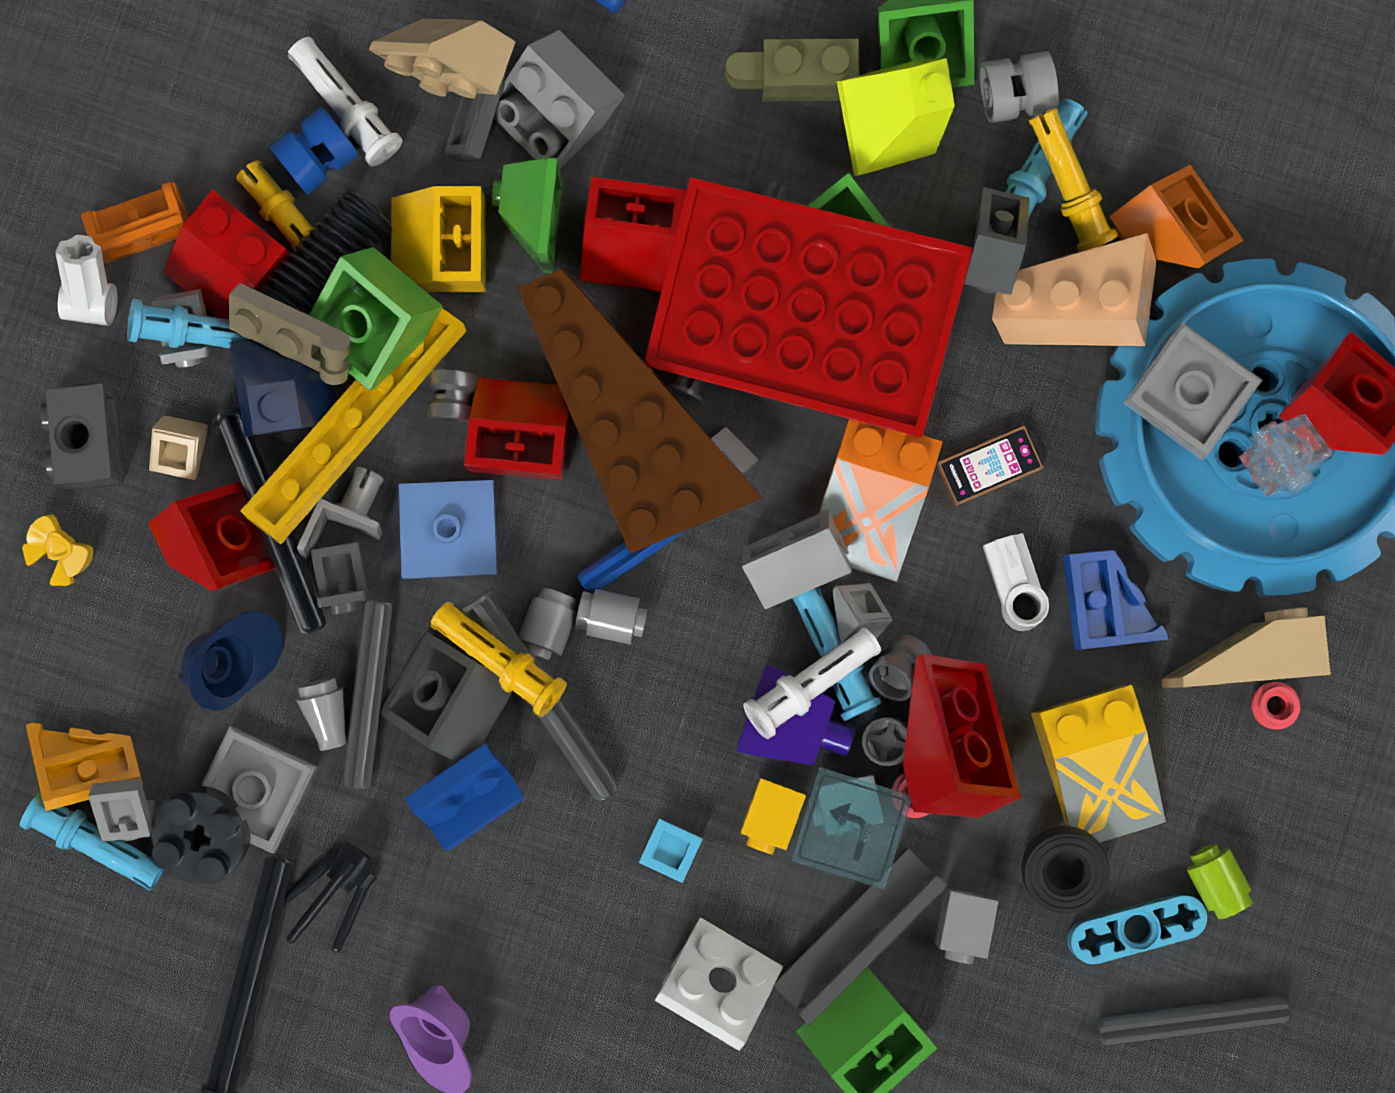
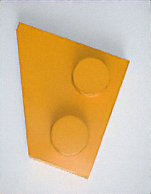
M39 723L25 724L41 797L46 811L89 800L88 795L92 784L141 779L133 743L129 735L114 733L97 735L90 730L70 728L69 733L43 730L42 724Z

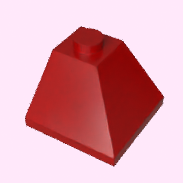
M1350 331L1299 387L1278 417L1316 448L1384 455L1395 442V367Z
M241 481L174 501L148 523L168 566L212 592L275 570L260 528L249 521L241 512L243 507L249 502Z

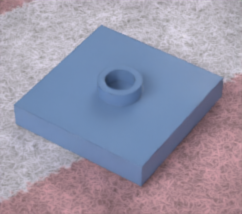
M494 480L398 484L402 579L498 575Z

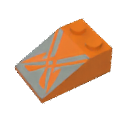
M847 419L818 514L827 510L832 514L833 520L848 548L849 554L846 556L852 569L897 582L930 486L943 441L927 436L921 438Z

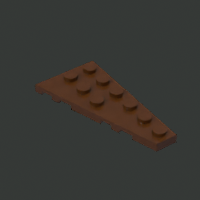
M564 269L556 270L517 288L630 554L763 498L761 493L753 484L751 485L732 460L715 444L697 420L654 371L644 363L633 347L616 331L597 306Z

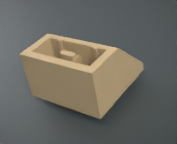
M421 19L372 41L369 50L386 60L384 66L387 69L404 76L412 75L421 80L419 86L429 93L446 96L447 91L463 97L475 98L477 93L497 95L515 41L482 20Z

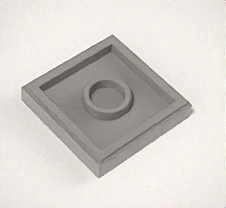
M1182 322L1125 398L1123 404L1200 460H1203L1209 455L1262 379Z
M230 726L201 786L215 788L230 796L238 805L235 810L240 814L242 821L247 820L250 829V843L272 854H276L318 766L243 730Z

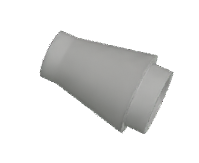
M335 677L322 678L298 686L300 698L296 699L318 742L320 751L347 744L343 687L337 686Z

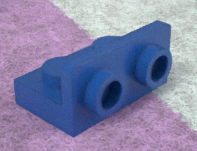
M485 743L407 796L405 800L413 814L430 827L440 846L444 850L450 851L523 801L524 794L505 763Z

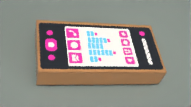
M1025 426L939 461L936 464L955 507L1043 469Z

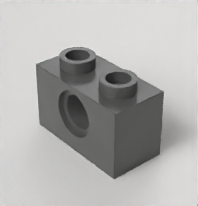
M983 187L969 235L968 247H972L973 251L964 284L974 286L979 291L985 293L1000 292L1012 294L1027 244L1029 197Z
M104 384L45 390L46 403L41 405L40 415L44 430L49 432L51 449L45 452V468L48 477L53 479L54 485L65 489L124 483L115 390ZM81 426H86L89 431L87 443L79 449H74L71 443L73 432Z

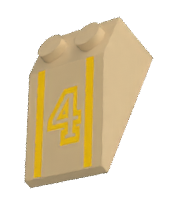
M1307 608L1264 613L1265 622L1247 625L1161 679L1162 688L1331 675L1325 617H1308Z

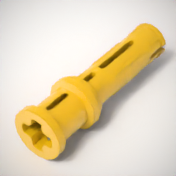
M1055 107L1047 110L1045 114L1041 113L1029 119V123L1033 126L1064 198V202L1061 203V212L1063 216L1069 217L1080 241L1076 245L1080 253L1100 247L1115 239L1118 234L1116 229L1110 228L1099 204L1102 200L1100 192H1097L1095 188L1090 189L1058 114L1059 111Z
M451 602L443 604L433 616L430 626L434 630H438L468 655L500 677L499 684H501V688L507 693L514 691L534 706L533 712L537 716L543 717L561 698L567 686L565 680L560 677L552 678L534 664L535 659L529 653H515L486 629L454 607V604Z

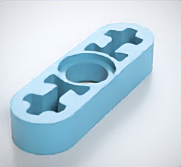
M1174 894L1081 919L1071 926L1067 936V944L1071 953L1079 960L1087 964H1099L1195 938L1202 933L1206 926L1207 912L1198 899L1186 894ZM1181 903L1184 908L1194 911V917H1190L1187 920V928L1184 929L1181 924L1175 922L1164 924L1162 927L1166 931V935L1160 936V922L1153 913V910L1159 909V916L1163 918L1178 914L1177 905ZM1134 915H1142L1149 922V934L1141 942H1130L1124 933L1126 921ZM1113 921V932L1121 945L1119 948L1114 949V941L1110 939L1098 942L1096 944L1097 952L1093 954L1087 948L1079 947V941L1086 938L1085 930L1090 928L1096 935L1111 933L1107 923Z

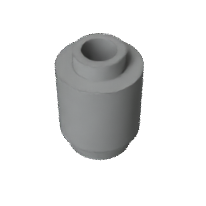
M541 587L538 597H532L518 636L533 657L549 662L552 654L562 656L577 613L573 611L577 602L576 599Z
M596 589L595 593L583 591L575 628L586 630V636L631 645L633 636L642 637L648 609L639 608L640 598L599 589Z

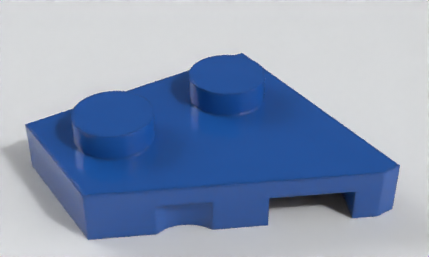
M1115 550L1063 556L1075 650L1168 640L1164 627L1162 625L1157 626L1143 604L1147 600L1140 589L1127 577L1126 567Z

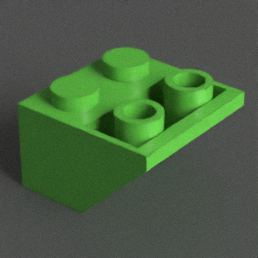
M869 967L810 1025L804 1022L795 1030L845 1093H888L937 1049L928 1035Z

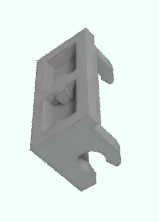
M829 510L743 547L742 568L764 609H768L852 572V567L846 556L849 554L848 548Z

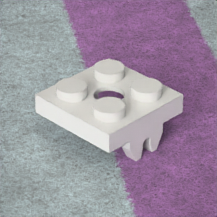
M700 917L685 945L673 962L671 970L662 983L663 986L655 1001L740 1051L746 1043L783 966ZM715 968L728 970L735 980L734 989L728 993H721L715 990L709 982L711 970Z

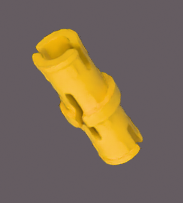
M259 160L253 161L246 167L258 182L243 169L237 174L236 180L239 184H242L261 207L259 213L267 222L272 221L296 252V245L304 246L302 237L298 234L297 229L304 237L311 238L309 230L315 228L311 226L295 207V198L288 190L282 191Z

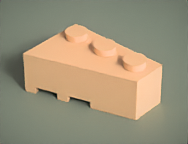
M1148 233L1019 270L1012 294L996 292L992 320L1004 344L1146 346L1156 268V258Z

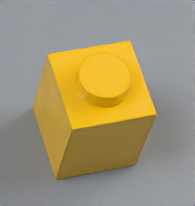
M759 777L740 828V833L748 836L746 845L773 855L776 847L787 850L806 795Z

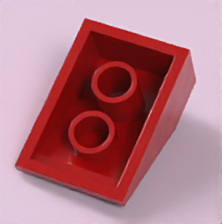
M921 654L915 659L903 761L908 795L914 812L979 818L1021 798L986 664Z

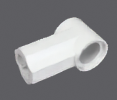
M75 235L71 239L60 241L55 252L61 279L58 295L59 317L62 320L110 326L115 318L118 296L116 285L107 283L101 247L93 242L91 236Z
M1023 533L1010 535L983 545L1002 604V617L1006 624L1012 629L1026 631L1036 627L1047 616L1049 601L1045 592L1041 589ZM1027 596L1034 600L1037 606L1035 618L1030 620L1019 618L1013 610L1014 598Z

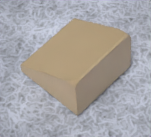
M162 416L152 428L149 471L195 480L198 476L206 441L207 424L171 416Z

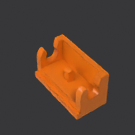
M171 181L162 184V189L97 212L89 210L81 213L86 233L93 238V242L101 247L105 264L177 239L182 225L189 218L179 188L175 182L171 183Z

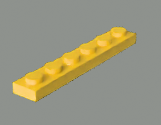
M442 308L423 342L375 389L369 391L358 380H355L241 510L242 514L266 534L282 544L467 330L463 322Z

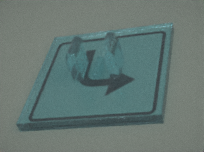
M819 767L791 861L885 890L911 803L909 795Z

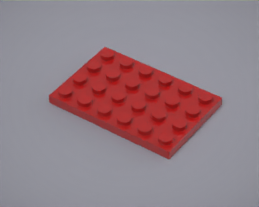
M690 177L644 363L651 368L923 438L973 248Z

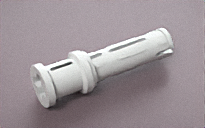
M305 37L297 41L290 48L288 57L297 65L315 87L316 91L340 118V129L344 135L354 138L366 153L365 160L370 166H377L389 159L402 144L400 135L389 131L377 116L378 109L373 103L362 101L342 75L320 51L311 37Z
M863 627L858 633L822 656L795 677L790 675L782 676L776 681V687L756 701L749 699L743 704L750 722L764 738L770 739L776 734L775 728L795 714L802 716L808 712L812 699L843 679L873 656H877L881 652L878 641L868 629Z

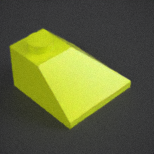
M947 58L912 61L837 81L854 176H860L936 154L955 107Z

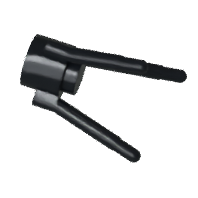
M348 841L345 842L341 849L335 846L325 860L286 893L285 901L291 902L332 868L327 874L331 881L299 919L286 937V941L289 944H293L339 887L350 892L356 885L357 889L332 946L333 952H340L368 889L377 879L371 873L377 863L365 852Z

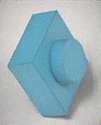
M659 818L639 863L683 883L703 838Z

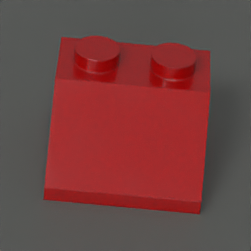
M212 190L182 225L163 273L186 292L201 289L205 307L218 318L229 319V293L240 283L256 291L257 288H260L259 285L269 286L267 277L276 278L274 269L283 270L281 261L290 262L288 258L289 252Z

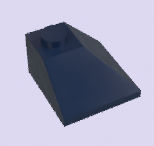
M251 339L229 342L244 437L315 427L336 403L334 385L322 381L319 371L291 358H287L279 352Z

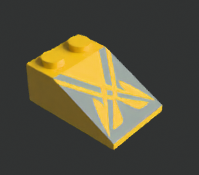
M1120 685L1031 713L1066 826L1080 828L1090 833L1100 843L1166 822L1148 734L1132 685Z

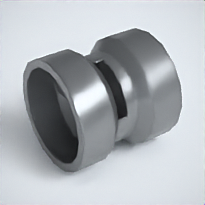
M432 370L430 386L434 389L435 393L433 400L428 403L426 418L444 423L468 424L472 407L471 395L476 391L478 375L457 370Z
M902 634L896 636L885 649L884 656H881L870 669L869 678L875 690L883 697L892 701L900 702L907 700L912 693L916 657L921 654L932 655L927 645L911 635Z
M896 718L874 720L866 727L862 738V746L867 757L878 765L891 766L903 763L908 725Z

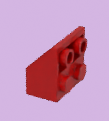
M591 177L584 223L580 281L661 293L686 189Z
M478 378L468 422L464 466L468 471L564 481L570 411L559 385Z

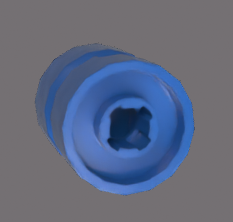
M321 106L300 122V132L288 131L268 146L307 196L328 180L327 171L329 169L340 171L359 156L344 133ZM322 143L324 146L320 148L318 154L314 155L310 148Z

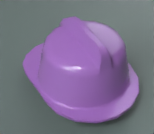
M442 985L432 986L412 1004H396L390 1011V1021L399 1034L417 1072L430 1085L442 1092L463 1093L470 1087L472 1079L470 1066L463 1051L470 1029V1020L466 1012L453 1001Z

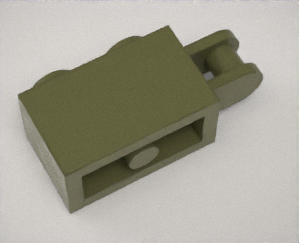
M764 39L762 52H737L727 59L725 79L728 85L734 89H762V102L840 101L837 81L859 76L858 39Z

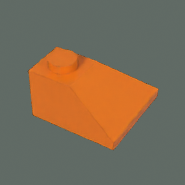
M1191 165L1151 184L1109 216L1115 224L1117 234L1121 240L1148 233L1156 260L1198 269L1244 241Z

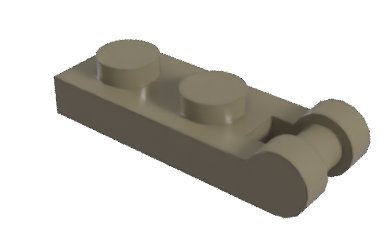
M241 283L229 293L230 330L277 351L287 358H291L319 371L321 380L327 384L339 385L347 381L349 362L346 357L350 353V338L345 332Z

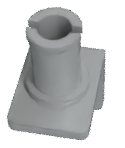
M356 467L355 474L341 504H332L320 499L297 546L301 558L305 560L310 559L311 550L315 548L327 520L380 540L382 535L380 524L369 519L366 515L384 479L372 471L368 476L366 475L367 469Z

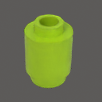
M1214 843L1197 850L1190 856L1193 863L1186 870L1207 910L1214 911L1218 919L1231 917L1245 910L1253 903L1248 894L1251 891V887L1229 847L1219 849L1217 844Z

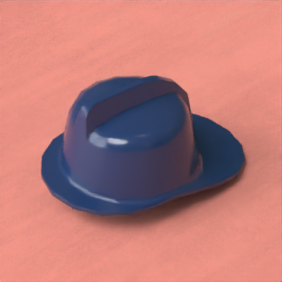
M259 611L243 612L230 619L215 632L201 634L192 640L185 649L182 659V672L179 674V678L183 684L189 687L193 699L202 708L211 711L224 710L236 703L245 693L263 680L276 666L282 653L283 636L279 624L268 614Z

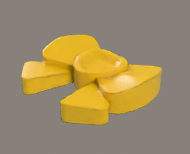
M53 514L40 517L30 526L26 539L28 543L22 546L25 562L28 566L36 563L46 553L49 559L59 560L50 580V585L68 586L73 584L74 576L80 574L89 566L94 552L92 546L76 542L65 531L61 530L57 518Z

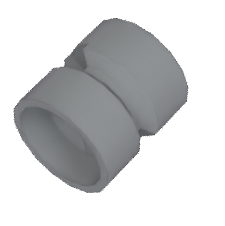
M1048 51L1020 55L1018 62L1015 64L1009 58L981 62L979 70L981 97L986 117L990 123L1017 119L1022 110L1029 116H1035L1041 113L1045 114L1047 110L1055 107L1058 109L1059 91L1057 75L1052 57ZM1014 78L1016 80V88L1018 93L1017 97H1014L1013 85L1011 80Z

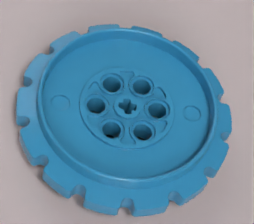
M1247 259L1229 262L1217 270V283H1211L1202 273H1196L1171 287L1153 302V307L1157 313V320L1149 319L1146 346H1116L1109 362L1119 371L1120 379L1118 381L1108 380L1100 386L1096 405L1095 432L1098 436L1107 437L1112 442L1111 452L1099 458L1102 476L1110 497L1116 506L1130 504L1135 508L1136 518L1129 525L1132 533L1162 562L1171 561L1178 555L1186 558L1188 565L1186 576L1189 579L1228 593L1242 590L1247 579L1254 583L1256 593L1261 597L1313 591L1316 588L1318 572L1323 573L1330 582L1342 581L1378 559L1381 555L1377 545L1379 534L1388 539L1395 538V442L1384 455L1318 448V455L1313 459L1309 458L1302 451L1301 441L1303 437L1278 417L1296 393V390L1299 389L1350 331L1395 367V317L1369 293H1364L1355 300L1348 298L1344 290L1346 285L1344 277L1302 262L1290 268L1287 276L1281 275L1277 271L1273 259ZM1182 322L1252 372L1255 369L1264 372L1269 380L1268 390L1264 392L1255 389L1209 455L1203 460H1200L1123 404L1125 398ZM1265 420V424L1271 423L1274 429L1273 433L1267 435V431L1260 432L1258 423ZM1221 444L1230 445L1235 450L1237 462L1234 467L1225 466L1220 461L1218 450ZM1266 463L1275 465L1280 472L1281 479L1277 487L1269 485L1264 480L1263 468Z

